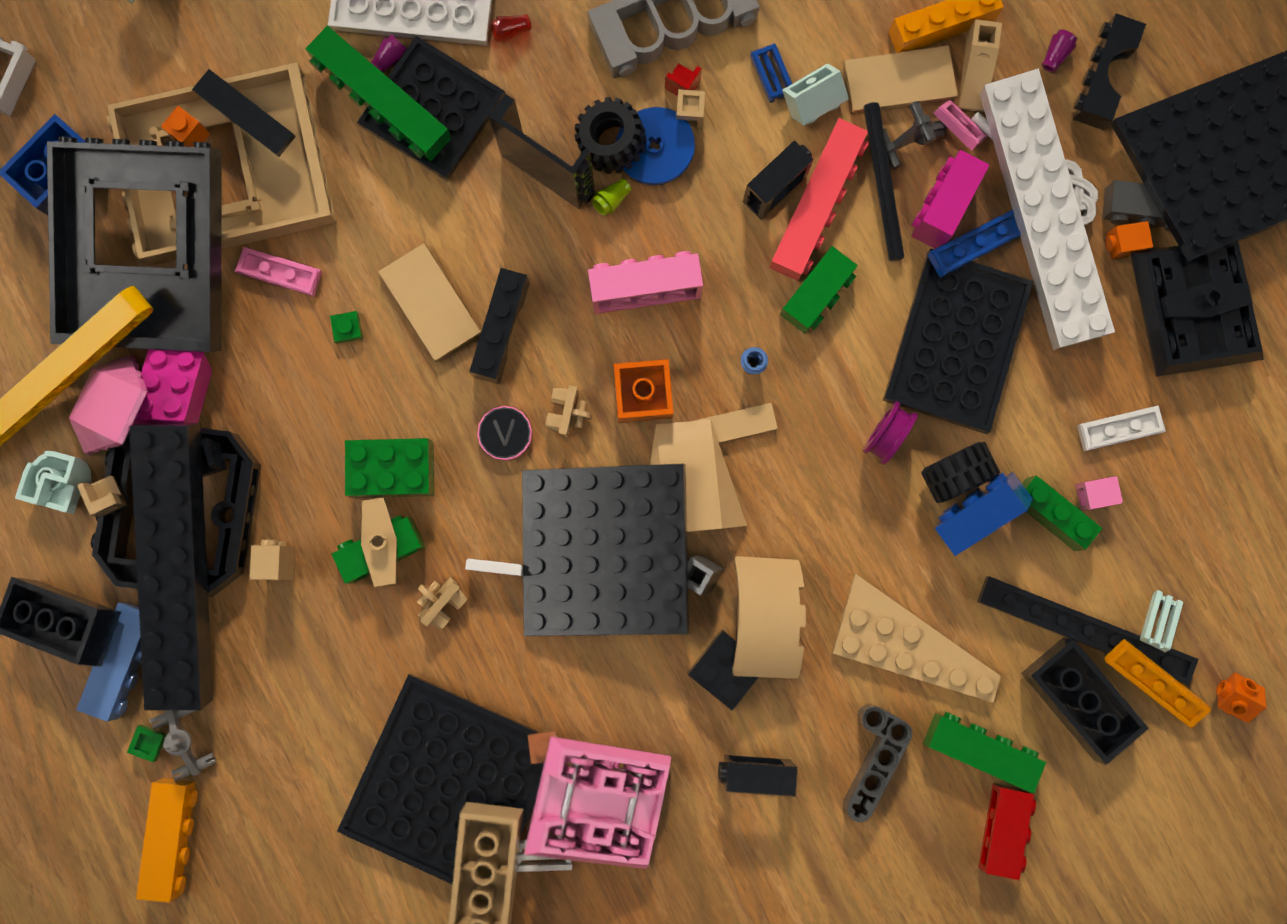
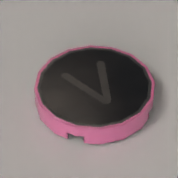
M501 406L493 408L483 416L478 426L477 435L480 446L488 455L497 460L508 461L518 458L528 449L533 432L531 424L523 412L514 407Z

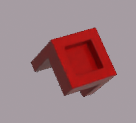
M678 63L672 74L668 72L665 77V90L677 97L678 89L695 90L701 81L702 68L696 66L695 70L691 71Z

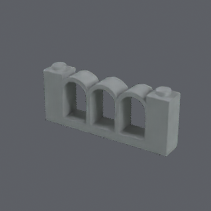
M613 0L587 11L588 23L612 77H626L637 69V63L647 64L658 59L663 52L664 46L674 50L686 49L697 38V32L702 35L715 36L724 32L730 22L733 29L739 26L746 27L751 25L758 18L760 6L757 0H720L725 13L717 19L703 17L698 12L693 0H681L692 26L686 32L679 34L672 33L665 28L655 7L669 0ZM646 11L658 40L650 47H637L629 40L621 20Z

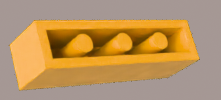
M945 0L894 18L888 33L896 53L913 51L969 31L975 19L995 22L1004 6L1001 0Z
M162 778L152 782L136 899L170 903L184 892L186 886V877L183 876L184 866L187 864L190 856V848L187 847L188 836L191 835L194 827L191 813L198 797V792L195 790V781L178 780L175 782L174 779Z

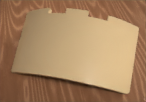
M736 556L734 564L738 587V630L732 669L733 675L798 679L804 652V646L799 644L800 627H806V605H800V590L804 588V581L799 560Z

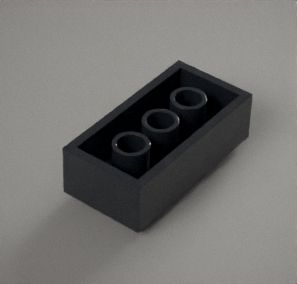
M11 577L0 606V634L77 665L102 667L121 612L37 580Z
M1062 638L1021 673L1096 762L1107 765L1149 729L1074 639Z

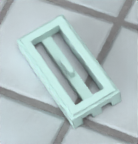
M1157 590L1152 595L1140 640L1161 651L1167 652L1171 649L1183 601H1174L1172 596H1163V592ZM1161 602L1163 603V606L1160 613V617L1157 621L1155 635L1152 639L1150 638L1159 608V604Z

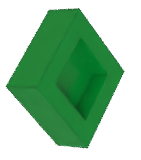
M357 311L330 316L333 338L336 344L363 339L360 317Z
M138 725L127 753L150 762H155L158 760L167 734L144 725Z

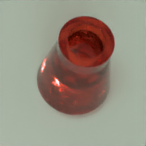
M528 14L496 16L495 20L490 21L492 34L496 42L502 41L506 43L532 29Z

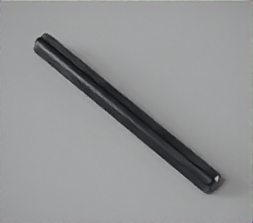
M870 102L865 104L863 109L889 261H899L904 258V250L880 106L878 102Z

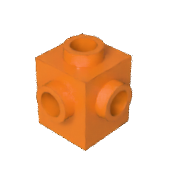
M1234 672L1227 680H1222L1217 686L1218 708L1246 723H1250L1266 708L1265 688L1255 683L1252 679L1245 678Z

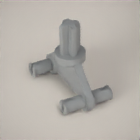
M166 710L165 713L150 719L151 724L160 721L151 725L154 730L169 723L170 733L165 737L163 748L171 755H180L186 764L171 771L172 776L181 772L180 775L173 777L175 782L191 774L195 777L201 774L202 769L217 764L216 758L207 762V760L215 757L213 752L199 759L194 757L190 748L192 738L181 727L180 718L196 712V710Z

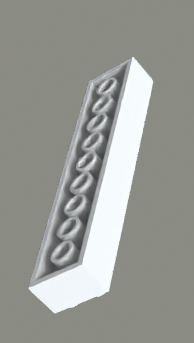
M1039 68L984 85L980 98L1014 211L1017 227L1021 233L1020 237L1053 350L1114 333L1115 330Z

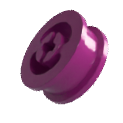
M895 401L884 414L862 450L865 454L871 452L881 458L880 463L882 465H885L896 453L918 417V414L915 412L909 414L899 408L900 403L898 401Z

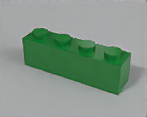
M946 711L944 716L934 714L923 745L1034 794L1046 765L1045 761L1038 759L1039 752L1025 746L1020 751L1011 747L1012 740L998 734L995 739L986 736L987 729L973 723L968 728L959 724L961 721L960 717Z

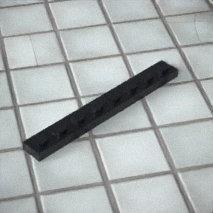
M986 576L977 600L980 604L1066 638L1074 639L1076 642L1107 654L1125 639L1177 681L1185 685H1190L1199 660L1172 648L1167 652L1161 651L1141 641L1140 636L990 576Z

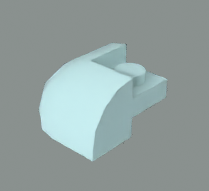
M44 451V454L40 455L33 463H27L15 499L74 514L80 497L77 485L83 482L91 484L90 468L80 458L55 451Z

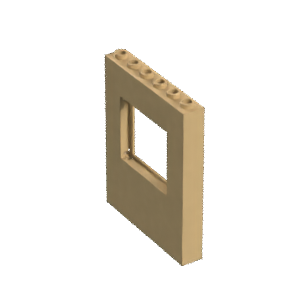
M298 62L223 79L286 127L296 137L281 156L278 157L233 123L248 199L222 205V249L337 223L306 77ZM194 86L108 105L109 116H107V123L113 132L114 139L130 140V145H139V140L157 141V146H163L161 138L170 135L160 126L177 106H180L193 116L205 128L232 121L194 93L192 90ZM124 189L122 198L129 210L130 217L127 218V223L134 235L135 243L132 244V248L136 258L148 266L176 260V208L172 191Z

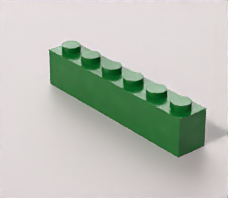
M328 25L305 48L311 57L309 63L321 73L324 70L330 75L329 80L338 89L341 90L344 87L349 91L350 94L348 96L359 107L364 104L370 110L368 112L369 115L379 124L382 122L386 123L390 127L388 129L389 132L397 140L401 141L404 139L410 144L408 148L418 158L421 159L424 156L431 162L452 139L449 130Z

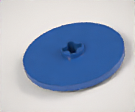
M650 107L638 111L637 113L646 131L647 143H644L646 149L644 153H639L641 159L638 163L633 161L631 163L632 168L628 170L627 167H624L622 169L630 178L642 184L661 185L671 182L687 170L693 159L695 138L692 128L687 120L676 119L677 112L668 108ZM620 128L616 142L621 138L624 128ZM652 142H654V143H656V144L659 143L660 149H659V150H656L655 148H652V149H651V145H650V144H651Z

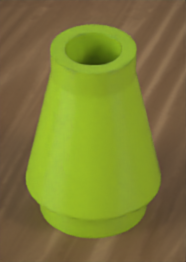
M621 178L617 182L595 192V197L591 199V202L602 216L612 214L626 195L631 192V187L625 179Z

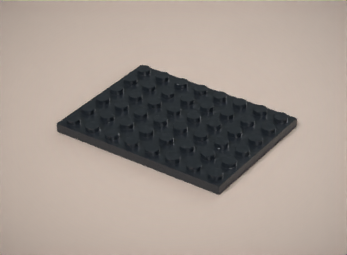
M1287 50L1115 118L1112 121L1111 126L1188 263L1287 222Z

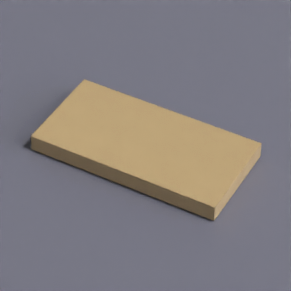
M949 45L849 59L843 63L852 114L864 113V105L870 102H878L880 110L906 107L916 101H920V104L956 100L958 97Z
M424 243L378 271L435 362L440 361L481 334Z

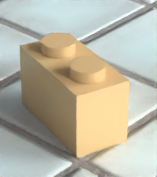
M261 540V545H251L250 580H294L295 547L286 546V541Z

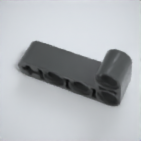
M872 704L862 706L858 711L857 717L860 725L876 734L877 737L843 801L844 811L856 822H865L872 816L913 735L908 723ZM871 711H877L878 721L874 725H868L866 722V716ZM900 724L903 728V733L901 737L893 739L891 730L895 725ZM882 750H889V760L886 763L880 764L878 762V754ZM870 775H876V785L873 788H866L865 779ZM862 790L866 795L870 796L869 799L864 795L862 796L859 791ZM854 803L861 804L863 809L855 811L852 805Z

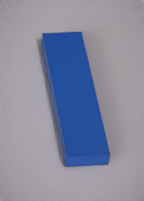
M1011 210L930 251L927 256L939 277L941 278L1019 238L1021 233L1017 227L1014 211Z

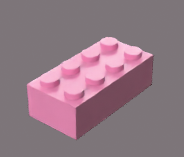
M690 251L676 253L675 257L664 258L663 255H655L649 257L648 261L637 262L636 259L621 261V265L610 266L608 263H600L594 265L593 269H588L595 314L701 299L703 281L698 253L691 254Z

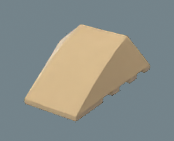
M711 420L656 424L650 465H686L687 532L747 526Z

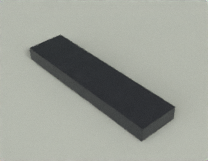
M210 69L207 70L192 89L199 97L278 157L281 156L296 137L286 127Z

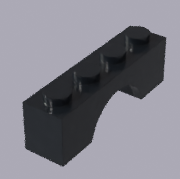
M1117 13L1109 22L1105 21L1098 34V37L1102 39L1099 46L1096 45L1090 57V61L1093 62L1091 70H1087L1082 80V85L1085 86L1083 93L1078 95L1073 109L1076 110L1073 120L1100 130H1104L1113 121L1121 96L1110 84L1108 68L1111 62L1128 59L1138 49L1146 27L1145 23Z
M500 268L469 371L474 378L500 384L507 361L512 329L519 311L523 308L530 284L527 275Z

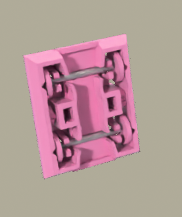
M551 736L524 854L647 869L664 799L671 756ZM620 763H624L623 768L619 767Z

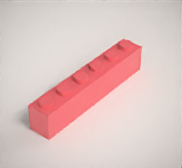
M838 118L772 259L770 269L799 281L802 274L807 276L814 262L809 259L813 250L819 251L825 238L820 235L823 227H830L836 214L831 210L835 202L841 203L847 189L843 188V184L846 179L852 180L858 167L853 164L856 156L862 157L869 142L864 140L868 133L867 130Z

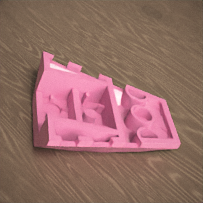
M131 354L93 367L69 416L85 454L92 455L93 452H100V449L107 450L108 447L113 448L123 445L130 430L129 426L132 425L144 400L147 389L144 380L141 379L142 374L138 371L137 359Z

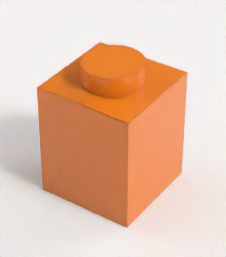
M177 106L160 126L175 141L184 142V147H193V142H204L210 135L209 131L198 120L180 106Z
M1148 221L1116 226L1106 234L1105 246L1107 251L1110 252L1111 259L1130 257L1132 252L1153 248Z

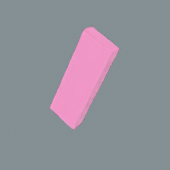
M243 247L235 269V273L312 297L315 295L322 274L320 269Z

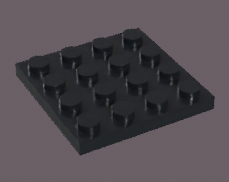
M415 36L388 78L449 130L452 139L430 162L424 156L421 159L418 158L408 148L410 144L404 139L401 141L397 140L389 132L388 129L390 127L386 123L382 122L379 124L369 115L368 112L370 110L368 108L365 109L357 123L366 131L448 181L489 121V115L505 95V91L418 36Z

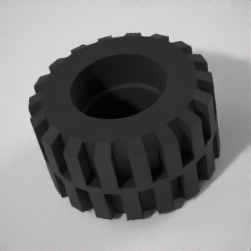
M605 97V102H600L599 99L595 100L594 106L590 107L587 105L584 108L586 113H580L578 116L580 123L575 124V131L577 133L575 134V141L578 144L577 146L581 152L585 148L590 151L591 163L600 172L603 169L607 174H611L612 170H615L616 173H621L624 167H627L629 170L633 167L631 164L633 161L638 163L641 159L639 153H644L646 149L644 143H647V136L641 119L631 104L628 102L623 103L620 98L612 101L611 97ZM608 128H624V132L617 142L611 145L598 144L601 134Z
M977 442L925 467L921 474L935 502L943 503L996 478L1000 470L986 443Z

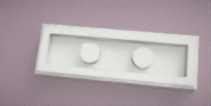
M1159 405L1077 425L1084 451L1166 432Z

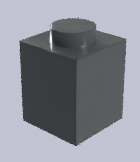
M703 555L690 557L688 561V588L700 596L711 593L724 569Z

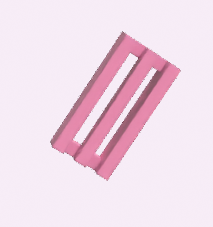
M951 100L941 105L933 113L971 151L987 137Z

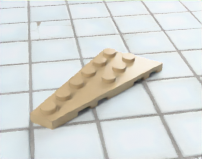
M857 574L853 575L832 654L994 703L1001 678L999 674Z

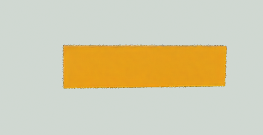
M1125 639L1104 657L1106 663L1192 729L1212 711L1207 703Z

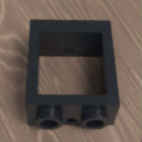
M794 140L747 184L743 203L760 220L807 178L814 160L809 149L802 144L799 145Z
M724 755V762H719L718 779H720V783H723L726 792L796 797L798 767L791 759Z

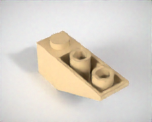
M975 19L969 29L966 38L959 109L984 112L980 93L984 85L992 83L999 51L1002 23Z

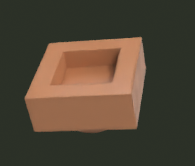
M556 730L528 734L531 764L545 762L550 737H557Z

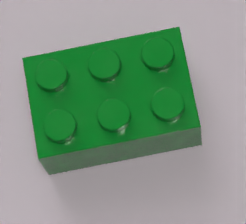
M429 438L345 440V496L350 498L434 496V442Z

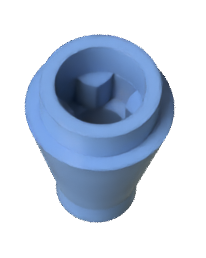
M751 347L743 352L741 365L748 374H759L766 369L768 356L762 349ZM754 361L757 364L756 368L751 367L748 362Z

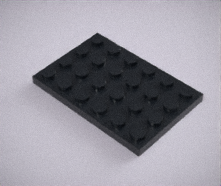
M926 255L882 401L891 404L898 401L900 407L977 432L989 434L1034 281L972 261L940 278Z

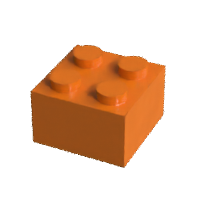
M669 359L613 364L619 423L673 418Z

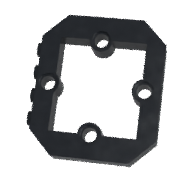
M201 428V440L208 438L220 443L224 460L230 461L225 499L217 503L211 512L213 523L220 528L214 569H207L208 597H214L244 574L261 464L239 435L230 431ZM129 430L123 445L110 448L105 455V478L108 476L116 477L127 506L103 517L95 516L97 526L96 532L91 538V548L93 549L92 556L114 586L138 589L136 560L125 558L132 515L134 514ZM232 509L234 517L228 523L225 520V513L227 510Z

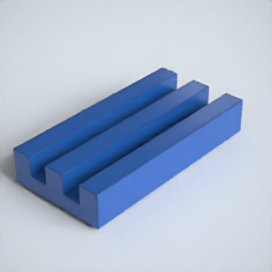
M775 43L755 50L750 54L770 103L774 102L777 98H784V94L767 54L768 52H771L785 87L792 84ZM760 55H761V57H762V59H763V61H764V64H765V66H766V69H767V71H768V73H769V76H770V78H771V80H772V83H773V85H774V87H775L776 92H773V89H772V87H771V85H770V82H769V80H768V78H767V75H766V73H765V70H764V68H763V66H762V63H761V61H760V59H759V56H760Z

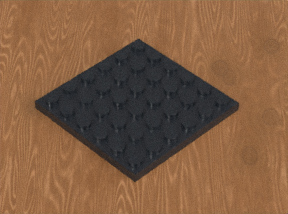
M685 464L522 470L524 636L689 634Z
M408 674L337 832L453 885L460 812L467 802L523 809L522 834L537 799L545 763L531 764L528 734L541 732L417 676Z

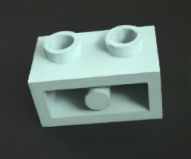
M828 63L782 90L791 117L803 126L815 122L819 116L837 109L840 104L849 99L841 71Z

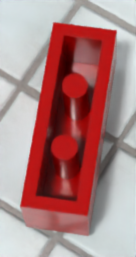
M993 783L978 866L986 874L1020 881L1021 873H1024L1026 868L1025 846L1029 844L1031 839L1030 817L1034 815L1036 810L1034 794L1023 789Z

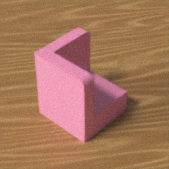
M1117 476L1075 484L1081 511L1121 504L1123 502Z

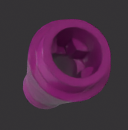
M1063 29L1053 34L1041 66L1045 70L1055 73L1058 67L1076 48L1077 37Z
M391 34L387 39L384 38L371 63L384 73V71L400 60L407 48Z

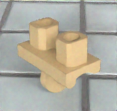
M569 385L568 389L553 388L551 403L564 406L562 415L548 413L545 427L558 432L560 437L568 438L573 417H575L574 427L582 429L584 419L592 420L593 414L586 412V401L579 400L578 409H575L578 396L576 386Z
M451 577L447 579L441 588L437 581H434L429 588L423 584L419 586L418 590L423 595L417 603L424 608L418 616L421 618L420 622L428 626L431 624L442 630L450 620V616L441 610L448 602L458 610L466 602L467 597L459 589L460 587L457 582Z

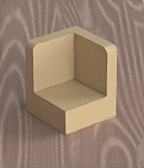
M678 89L676 119L697 121V128H702L705 91Z
M108 476L93 484L83 482L77 485L91 516L103 517L127 506L115 476Z

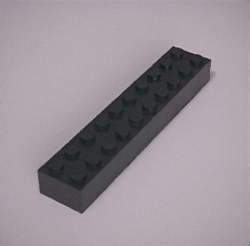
M143 423L132 425L129 427L144 710H202L213 701L201 425L200 423Z

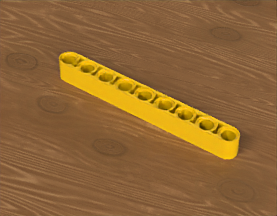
M135 286L128 287L116 295L0 398V447L153 312V307Z

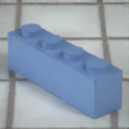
M132 603L117 604L115 610L120 611L121 614L102 667L93 666L76 711L108 722L119 719L127 710V697L130 690L137 684L139 678L137 671L142 663L139 606Z

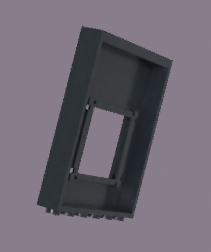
M59 137V142L47 141L50 344L64 343L116 295L128 287L135 286L153 307V312L114 347L197 352L221 351L222 151L211 148V143L193 142V147H184V142L166 141V146H157V141L139 140V145H130V140L112 139V144H104V139L85 138V143H79L77 138ZM94 188L176 191V269L95 265ZM184 191H187V197L184 196ZM184 264L188 265L187 270H184Z

